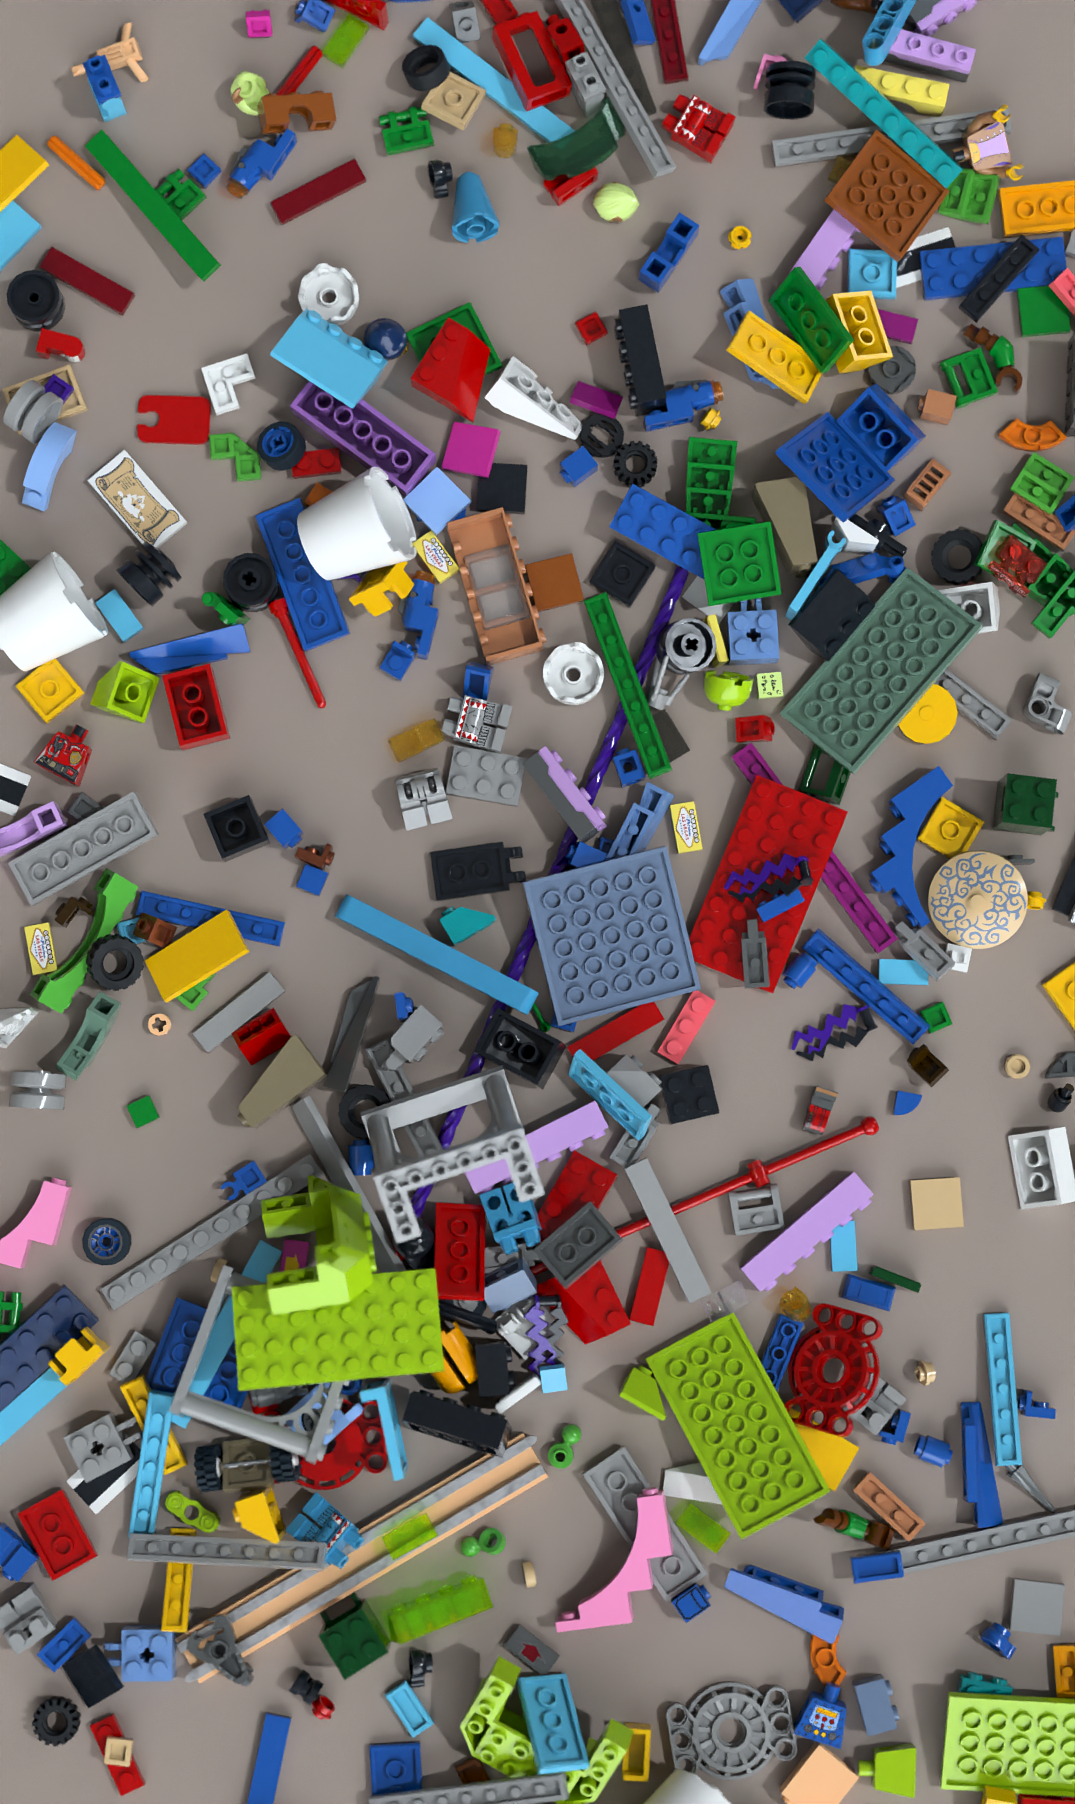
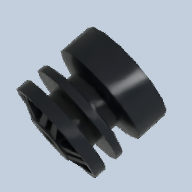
M781 61L769 65L766 68L765 76L767 78L765 87L768 90L764 96V112L771 117L787 120L802 119L813 114L815 94L812 90L815 88V68L799 61Z
M145 541L142 547L148 555L144 556L139 550H136L135 554L140 563L136 565L127 559L116 571L153 607L164 596L158 586L162 583L171 589L173 585L167 577L170 575L176 582H179L182 577L174 563L159 548Z

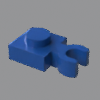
M252 1161L233 1174L236 1181L225 1182L220 1188L222 1190L228 1186L233 1188V1195L227 1198L231 1201L238 1197L241 1190L248 1195L268 1181L257 1163Z

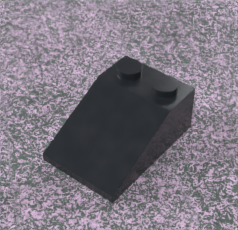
M497 1008L474 1052L499 1066L502 1065L507 1071L543 1090L566 1046L560 1040Z

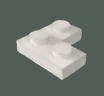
M247 353L201 368L216 415L239 409L233 385L255 379Z

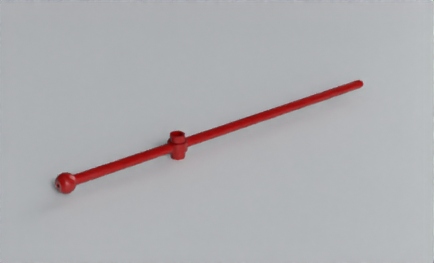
M868 1116L862 1119L861 1125L763 1166L760 1159L747 1165L750 1171L747 1174L670 1207L674 1215L751 1182H754L757 1188L770 1183L768 1175L860 1135H875L879 1131L878 1123L874 1117ZM644 1217L615 1231L623 1238L649 1227L651 1224L648 1218ZM543 1261L529 1267L534 1276L549 1270Z

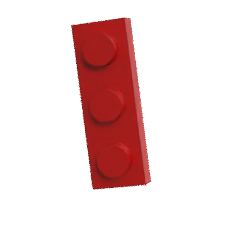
M115 1714L90 1725L104 1758L108 1736L125 1738ZM133 1754L129 1767L107 1764L121 1796L145 1785Z

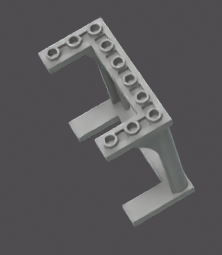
M502 1065L360 1112L371 1143L377 1171L373 1173V1178L397 1243L421 1236L407 1191L506 1159L520 1203L545 1195ZM487 1099L492 1120L486 1131L478 1138L422 1157H408L401 1154L393 1129Z
M223 1265L169 1412L182 1418L184 1415H188L306 1457V1462L316 1465L317 1460L322 1461L327 1449V1445L323 1444L325 1434L331 1435L335 1420L331 1419L334 1409L340 1410L344 1399L340 1392L343 1385H349L350 1380L330 1382L329 1388H324L323 1383H320L314 1396L303 1407L293 1413L278 1417L256 1415L190 1391L223 1299H228L229 1295L232 1296L231 1287L266 1284L235 1273L233 1268ZM323 1393H329L327 1400L325 1399ZM315 1403H320L322 1406V1408H318L320 1419H318L316 1413L312 1411V1407ZM307 1413L312 1417L314 1427L311 1431H305L301 1428L299 1424L301 1414ZM293 1420L296 1432L290 1430L292 1427L284 1426L286 1421ZM274 1422H279V1426H277V1425H275V1424H273V1423H274Z

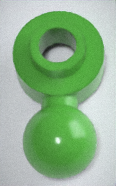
M566 1425L562 1430L563 1441L551 1446L548 1459L554 1467L562 1469L571 1464L574 1457L571 1445L577 1443L582 1435L577 1425ZM559 1452L564 1453L565 1459H557L556 1454Z
M488 1528L481 1533L479 1540L472 1536L466 1537L461 1543V1551L468 1557L476 1556L481 1549L489 1555H497L503 1551L506 1545V1538L496 1528ZM497 1539L496 1545L492 1546L493 1540Z

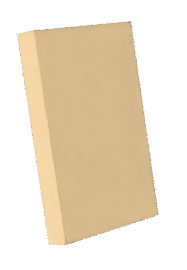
M70 364L2 389L9 405L11 399L23 384L34 379L42 386H45L54 374L74 388V391L64 403L56 422L88 410Z

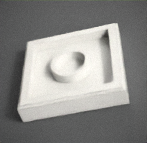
M532 1374L513 1388L510 1394H505L498 1399L495 1404L497 1411L500 1414L541 1385L538 1375Z

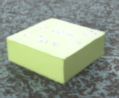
M781 672L756 675L758 699L783 697Z

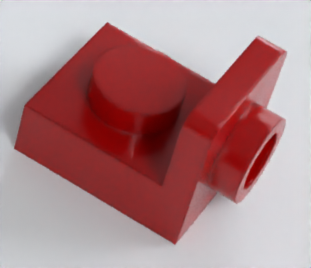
M756 715L735 718L736 742H770L773 740L772 735L775 733V726L771 717Z

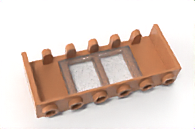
M503 507L447 523V530L485 662L488 666L543 651L542 643L546 642L543 628L538 629L536 620L540 619L536 605L531 606L529 597L533 596L530 583H525L522 575L526 573L523 559L518 560L516 551L519 550L516 536L511 537L509 528L513 527L509 513H504Z

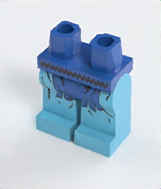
M95 56L82 63L104 122L127 114L121 100V93L106 56Z

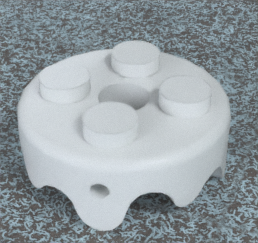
M321 263L303 277L298 299L302 311L306 308L316 311L330 324L340 326L350 320L355 314L359 304V291L356 281L346 269L335 268L326 263ZM325 293H334L336 295L335 301L332 303L324 302L322 298Z
M581 642L557 647L547 658L543 667V680L547 691L554 699L566 705H580L590 701L601 689L604 679L603 664L599 655ZM570 669H577L580 672L581 676L577 681H570L567 678L566 673Z

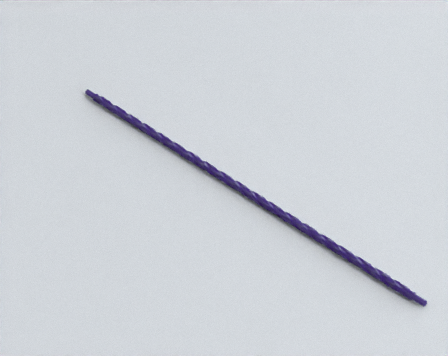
M681 566L675 569L672 581L660 605L658 615L651 626L643 650L636 662L635 670L641 686L656 655L655 643L657 636L668 625L675 608V603L680 597L688 578V570ZM621 701L602 743L600 754L596 758L586 782L585 790L591 797L588 801L591 806L601 786L603 775L607 771L615 753L618 740L628 721ZM569 826L548 875L566 870L568 862L566 858L567 851L571 844L575 845L578 837ZM531 916L513 956L512 964L506 973V976L517 982L528 961L530 950L536 942ZM498 1000L495 1001L484 1025L482 1035L497 1008L506 1012L508 1005ZM473 1051L468 1069L463 1078L480 1073L486 1058ZM466 1106L448 1112L438 1136L443 1149L450 1147L456 1127L461 1121ZM435 1182L416 1188L411 1200L416 1217L420 1218L426 1199Z

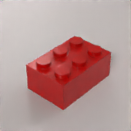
M210 663L162 675L179 746L183 751L231 739L214 671Z

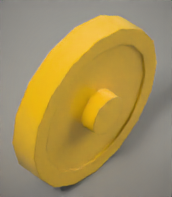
M933 684L898 726L904 735L914 742L923 744L939 742L950 734L956 724L958 712L955 700L946 689Z

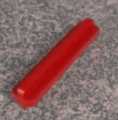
M312 46L277 91V96L296 92L323 56L322 51L318 47Z

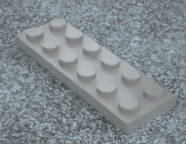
M133 791L10 861L8 864L30 905L34 906L153 839L159 833L137 792Z
M625 1446L585 1471L583 1476L632 1549L638 1526L637 1497L639 1493H643V1489L650 1488L651 1486ZM669 1513L673 1553L670 1556L650 1558L654 1585L666 1602L708 1574Z

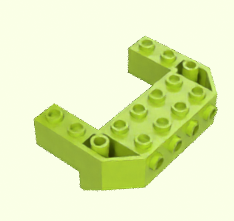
M310 1175L307 1176L308 1193L261 1200L266 1239L281 1238L298 1233L305 1234L311 1231H316L317 1246H315L317 1266L267 1274V1287L272 1315L350 1302L373 1283L372 1272L377 1270L369 1212H363L361 1194Z
M498 1656L486 1678H483L473 1696L460 1728L473 1757L511 1778L537 1775V1766L525 1718L504 1707L521 1668ZM611 1718L599 1739L595 1740L590 1737L585 1744L589 1760L588 1769L565 1771L569 1798L554 1802L557 1804L595 1802L627 1752L634 1731Z

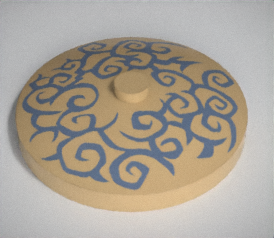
M983 850L963 852L947 860L932 879L928 894L930 915L938 930L953 943L971 949L990 948L1008 940L1021 926L1028 905L1026 884L1018 869L1003 856Z

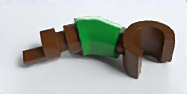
M971 324L963 335L980 346L984 344V349L990 352L989 355L993 357L996 369L1000 370L995 380L996 387L1001 386L1002 379L1010 377L1016 383L1013 392L1015 395L1018 394L1022 386V376L1017 369L1012 368L1015 366L1014 348L1010 341L1002 335L999 337L996 334H989L990 330L984 326L979 329Z
M826 1508L821 1515L813 1518L817 1524L834 1528L838 1533L862 1539L865 1536V1542L883 1549L889 1548L894 1536V1529L875 1520H871L869 1525L867 1519L844 1509Z

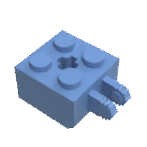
M761 598L754 599L755 611H747V600L740 601V612L727 613L726 631L729 666L777 663L780 658L777 610H762ZM750 633L758 637L755 642H752L751 638H747Z
M127 1625L122 1629V1641L103 1643V1649L122 1650V1658L107 1657L106 1659L111 1666H122V1682L173 1681L176 1677V1632H162V1625ZM147 1648H150V1652H154L151 1658L144 1654Z

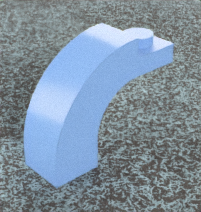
M56 422L46 430L34 451L23 482L25 491L22 503L41 511H45L48 508L57 472L65 458L73 450L76 430Z

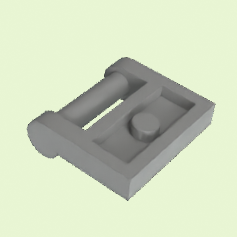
M771 1184L768 1188L736 1193L735 1190L728 1192L735 1236L785 1228L777 1184ZM769 1197L772 1199V1205L741 1210L738 1207V1202Z

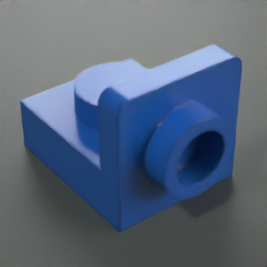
M300 0L295 8L297 15L294 21L297 23L304 21L324 33L327 31L335 9L320 0Z
M889 496L882 500L881 505L876 507L877 511L883 515L891 534L895 537L916 525L905 500L898 496Z
M402 640L400 643L393 641L391 644L392 648L380 666V670L399 681L403 679L416 657L415 652L412 651L413 647Z
M1023 1390V1395H1019L1018 1410H1021V1415L1055 1419L1056 1409L1049 1407L1048 1402L1034 1401V1406L1031 1405L1032 1391Z
M898 1409L897 1414L893 1413L890 1422V1428H893V1431L891 1433L880 1430L878 1435L882 1436L881 1441L896 1445L897 1441L903 1443L911 1413L902 1409Z

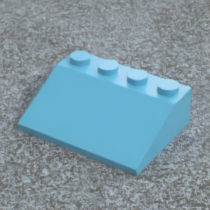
M307 308L297 317L270 353V356L352 409L376 384L388 363L379 352L370 350L359 339L350 337L339 326L330 324L318 312Z

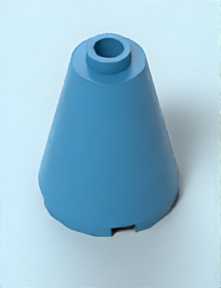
M465 172L457 179L452 233L461 242L469 243L468 239H476L477 242H483L491 239L498 233L499 220L480 176L473 172Z

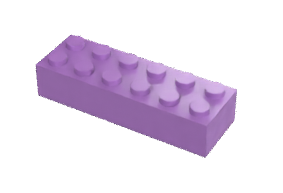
M309 381L290 405L292 414L366 469L372 467L382 469L388 475L387 481L392 487L396 486L404 497L422 481L436 463V454L362 399L352 409Z

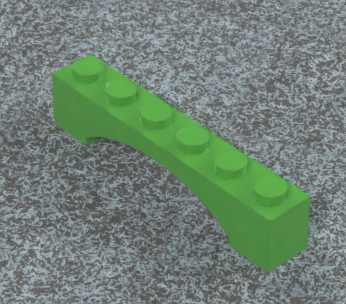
M107 868L105 869L94 887V890L97 891V906L91 927L76 952L60 968L47 976L41 975L30 996L61 1014L64 1009L70 1006L73 994L85 980L88 968L86 964L88 950L91 949L93 943L98 941V938L110 934L115 925L122 920L123 912L127 905L134 900L138 886Z

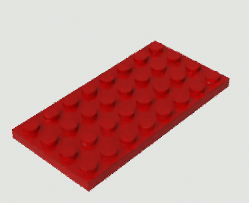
M756 775L689 937L694 961L744 982L741 946L742 933L748 932V919H757L758 932L764 931V936L766 937L770 987L759 988L773 994L848 811ZM784 853L795 858L800 856L809 858L808 864L813 883L812 885L798 888L805 901L764 923L756 909L759 908L758 904L764 901L767 903L772 901L771 897L773 895L765 890H760L754 902L746 897L744 902L741 903L730 896L728 891L740 894L741 886L751 891L754 883L749 881L745 887L735 880L728 890L724 888L732 871L743 877L745 868H747L756 875H759L766 860L779 866ZM795 866L793 873L787 868L782 879L771 872L766 882L773 886L777 878L786 885H789L792 876L800 880L799 866ZM779 890L777 893H780V895L784 894L781 890Z

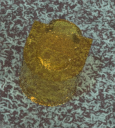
M506 123L500 124L499 127H494L493 150L495 154L501 158L513 156L517 149L518 129H513V125Z
M796 1286L781 1297L780 1309L793 1321H804L810 1316L811 1305L809 1300Z

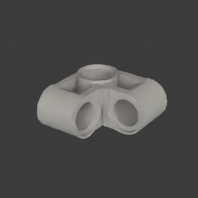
M1039 672L1024 705V716L1029 721L1039 724L1053 733L1064 735L1073 712L1053 702L1061 682ZM1033 703L1040 705L1041 714L1038 715L1032 711L1031 706Z

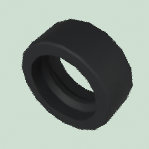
M424 45L406 55L402 62V71L411 88L417 91H427L438 87L446 80L450 72V66L441 48L436 45ZM436 63L430 70L416 73L422 66Z

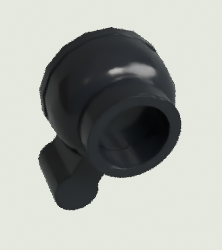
M431 160L428 162V175L434 190L435 199L448 197L446 183L453 180L450 162L443 163L440 160Z
M411 1649L409 1651L411 1688L425 1686L426 1673H432L433 1671L431 1652L425 1653L420 1649Z

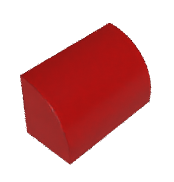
M274 1007L232 1032L239 1049L251 1066L285 1046L292 1037Z

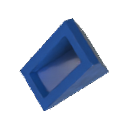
M470 662L467 665L463 699L466 695L487 701L494 670L493 666Z

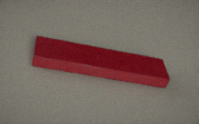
M650 0L664 84L688 81L689 77L675 0Z
M353 159L270 203L281 225H284L365 183L366 178L356 159Z
M52 246L39 266L41 270L122 316L135 297V294Z

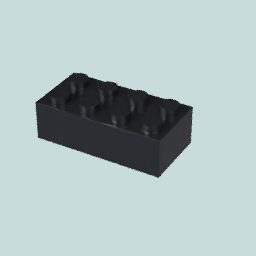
M648 304L620 309L618 318L615 319L614 332L616 340H621L619 342L621 364H626L624 365L625 372H623L626 387L630 386L628 395L630 409H635L636 416L647 415L655 410L665 411L667 397Z
M419 1390V1393L411 1392L402 1419L408 1429L503 1458L512 1431L508 1420L505 1419L506 1416L496 1412H491L488 1415L481 1412V1408L467 1404L465 1408L457 1405L456 1400L447 1397L439 1400L433 1397V1393L425 1390Z

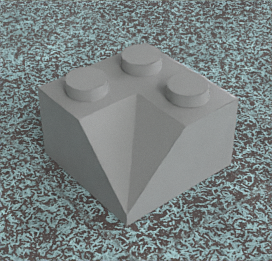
M626 1054L607 1074L636 1102L644 1107L662 1090L659 1087L662 1082L652 1072L647 1074L645 1071H642L640 1068L643 1064L634 1055L629 1057Z

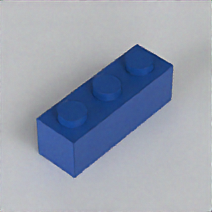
M797 889L788 897L785 894L780 895V893L771 897L772 901L768 903L764 901L758 904L759 908L756 910L764 923L805 900L799 889Z

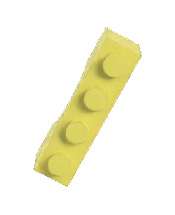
M855 65V69L888 100L906 103L920 114L935 117L942 116L949 84Z

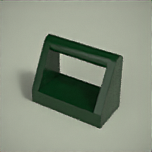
M814 745L798 791L840 805L851 772L835 760L825 790L809 788L821 753L830 756L819 746Z

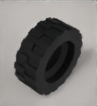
M955 529L954 531H947L933 545L931 561L935 571L946 582H951L954 585H965L970 581L973 582L976 580V577L983 573L982 568L974 565L983 543L977 535L970 533L968 530ZM957 545L967 547L971 553L970 563L962 569L951 567L947 561L949 550Z
M108 934L105 937L98 938V941L91 945V949L87 952V971L91 974L90 977L101 987L103 986L107 990L113 989L114 991L124 990L128 986L135 984V981L140 978V973L144 967V958L141 955L140 948L129 938L123 937L120 934ZM111 951H121L126 956V966L120 973L110 974L104 969V958Z
M365 1084L348 1090L342 1097L338 1112L340 1123L344 1129L352 1136L360 1139H369L364 1124L358 1122L354 1116L356 1104L361 1100H371L377 1106L391 1102L389 1096L382 1089Z

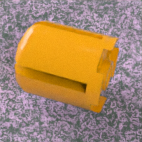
M453 1321L454 1327L449 1330L445 1326L441 1328L442 1344L471 1385L478 1379L476 1352L457 1322ZM443 1351L444 1372H433L431 1375L443 1392L447 1394L460 1392L465 1389V1383Z

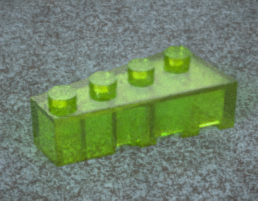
M470 1575L461 1579L462 1583L454 1586L452 1584L444 1585L438 1588V1592L419 1595L413 1601L399 1603L388 1610L382 1611L390 1640L401 1645L493 1608L484 1578Z

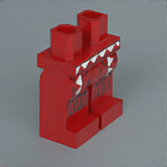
M679 94L673 104V108L681 112L682 115L678 119L668 113L662 123V128L671 134V140L676 143L678 142L691 152L712 163L722 143L732 129L736 116L729 112L727 114L721 112L695 95L690 99Z

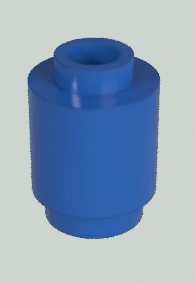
M805 952L796 955L782 972L785 977L783 981L793 989L796 987L802 988L816 971L815 967L818 963Z
M353 1140V1145H348L349 1167L352 1169L353 1175H371V1169L374 1168L371 1144H368V1140Z
M920 1435L913 1453L918 1455V1458L942 1467L944 1464H949L953 1451L950 1450L949 1443L929 1435L926 1437Z

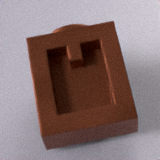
M327 843L322 856L318 855V850L306 846L305 849L298 847L295 857L298 860L324 870L326 865H331L335 853L332 852L333 846Z
M143 912L136 924L133 935L165 948L170 945L177 927Z

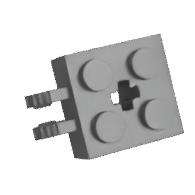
M421 1004L391 1037V1046L395 1050L386 1061L389 1070L395 1072L407 1060L411 1063L416 1060L419 1063L428 1053L425 1048L431 1041L436 1044L444 1035L442 1029L445 1026Z
M111 1412L64 1437L86 1483L134 1458L128 1444L143 1437V1432L137 1431L125 1439L121 1430L133 1426L137 1422L135 1417L118 1425ZM96 1441L98 1444L103 1443L102 1453L95 1450Z

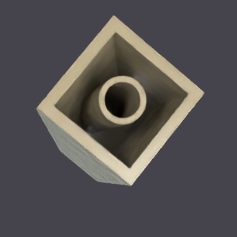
M798 477L755 483L752 491V500L762 521H771L774 546L788 575H795L796 578L809 576L818 560L805 483L801 482Z
M295 1034L289 1039L237 1107L241 1112L237 1116L245 1127L251 1126V1128L257 1129L327 1077L328 1074L300 1036Z

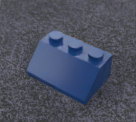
M878 384L868 387L836 420L843 430L884 473H887L926 437Z

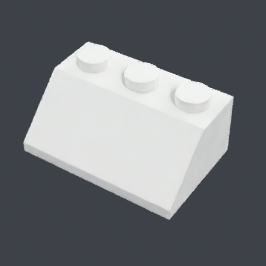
M1065 1127L1008 1136L1021 1209L1059 1205L1075 1201V1177Z

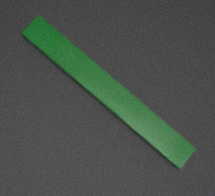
M101 129L85 147L198 277L205 282L221 264Z
M607 592L584 600L649 779L673 771Z

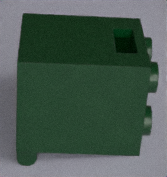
M1007 773L997 784L993 830L1042 835L1047 831L1055 832V826H1052L1055 798H1058L1059 795L1056 792L1057 779Z
M356 1592L350 1594L355 1606L331 1620L325 1610L320 1613L326 1624L322 1626L318 1637L344 1680L386 1655L391 1646V1640L366 1599L361 1601Z

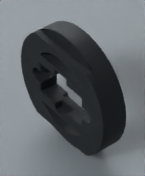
M599 413L594 414L584 422L581 428V443L592 456L598 458L610 457L623 444L624 431L622 425L616 418L612 419ZM602 422H606L612 425L616 432H614L612 429H610ZM598 425L613 436L612 441L614 444L609 443L606 445L591 434L592 429L590 427ZM588 438H590L592 441L598 444L601 448L593 446Z

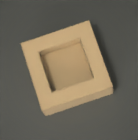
M108 1736L104 1764L129 1767L134 1739Z

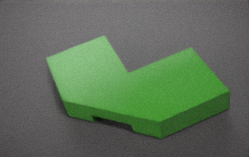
M234 433L209 435L211 460L235 458L238 482L262 480L260 455L255 450L245 444Z

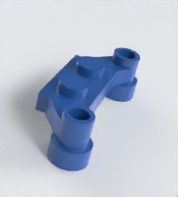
M875 552L831 566L832 571L827 577L822 578L819 584L821 586L834 569L839 570L854 584L883 575H888V581L893 584L906 567L901 556L890 558L878 555Z

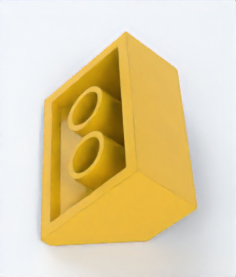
M872 291L832 294L826 299L828 305L854 339L836 361L839 373L860 371L893 357Z
M272 1488L257 1489L243 1493L235 1501V1507L232 1510L236 1522H241L243 1528L274 1544L281 1541L286 1533V1529Z

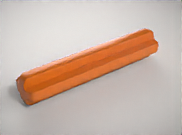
M53 135L48 140V147L96 190H100L105 185V179L60 138Z

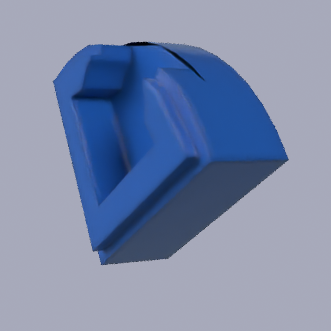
M897 1091L893 1115H904L913 1111L919 1105L922 1095Z

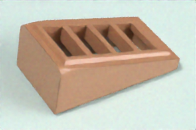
M932 459L907 489L903 497L922 511L952 473ZM934 467L944 476L939 478L930 469ZM926 474L938 483L934 485L925 478ZM922 481L924 484H926L928 487L932 489L931 492L926 490L919 483ZM915 488L927 497L925 499L914 492Z

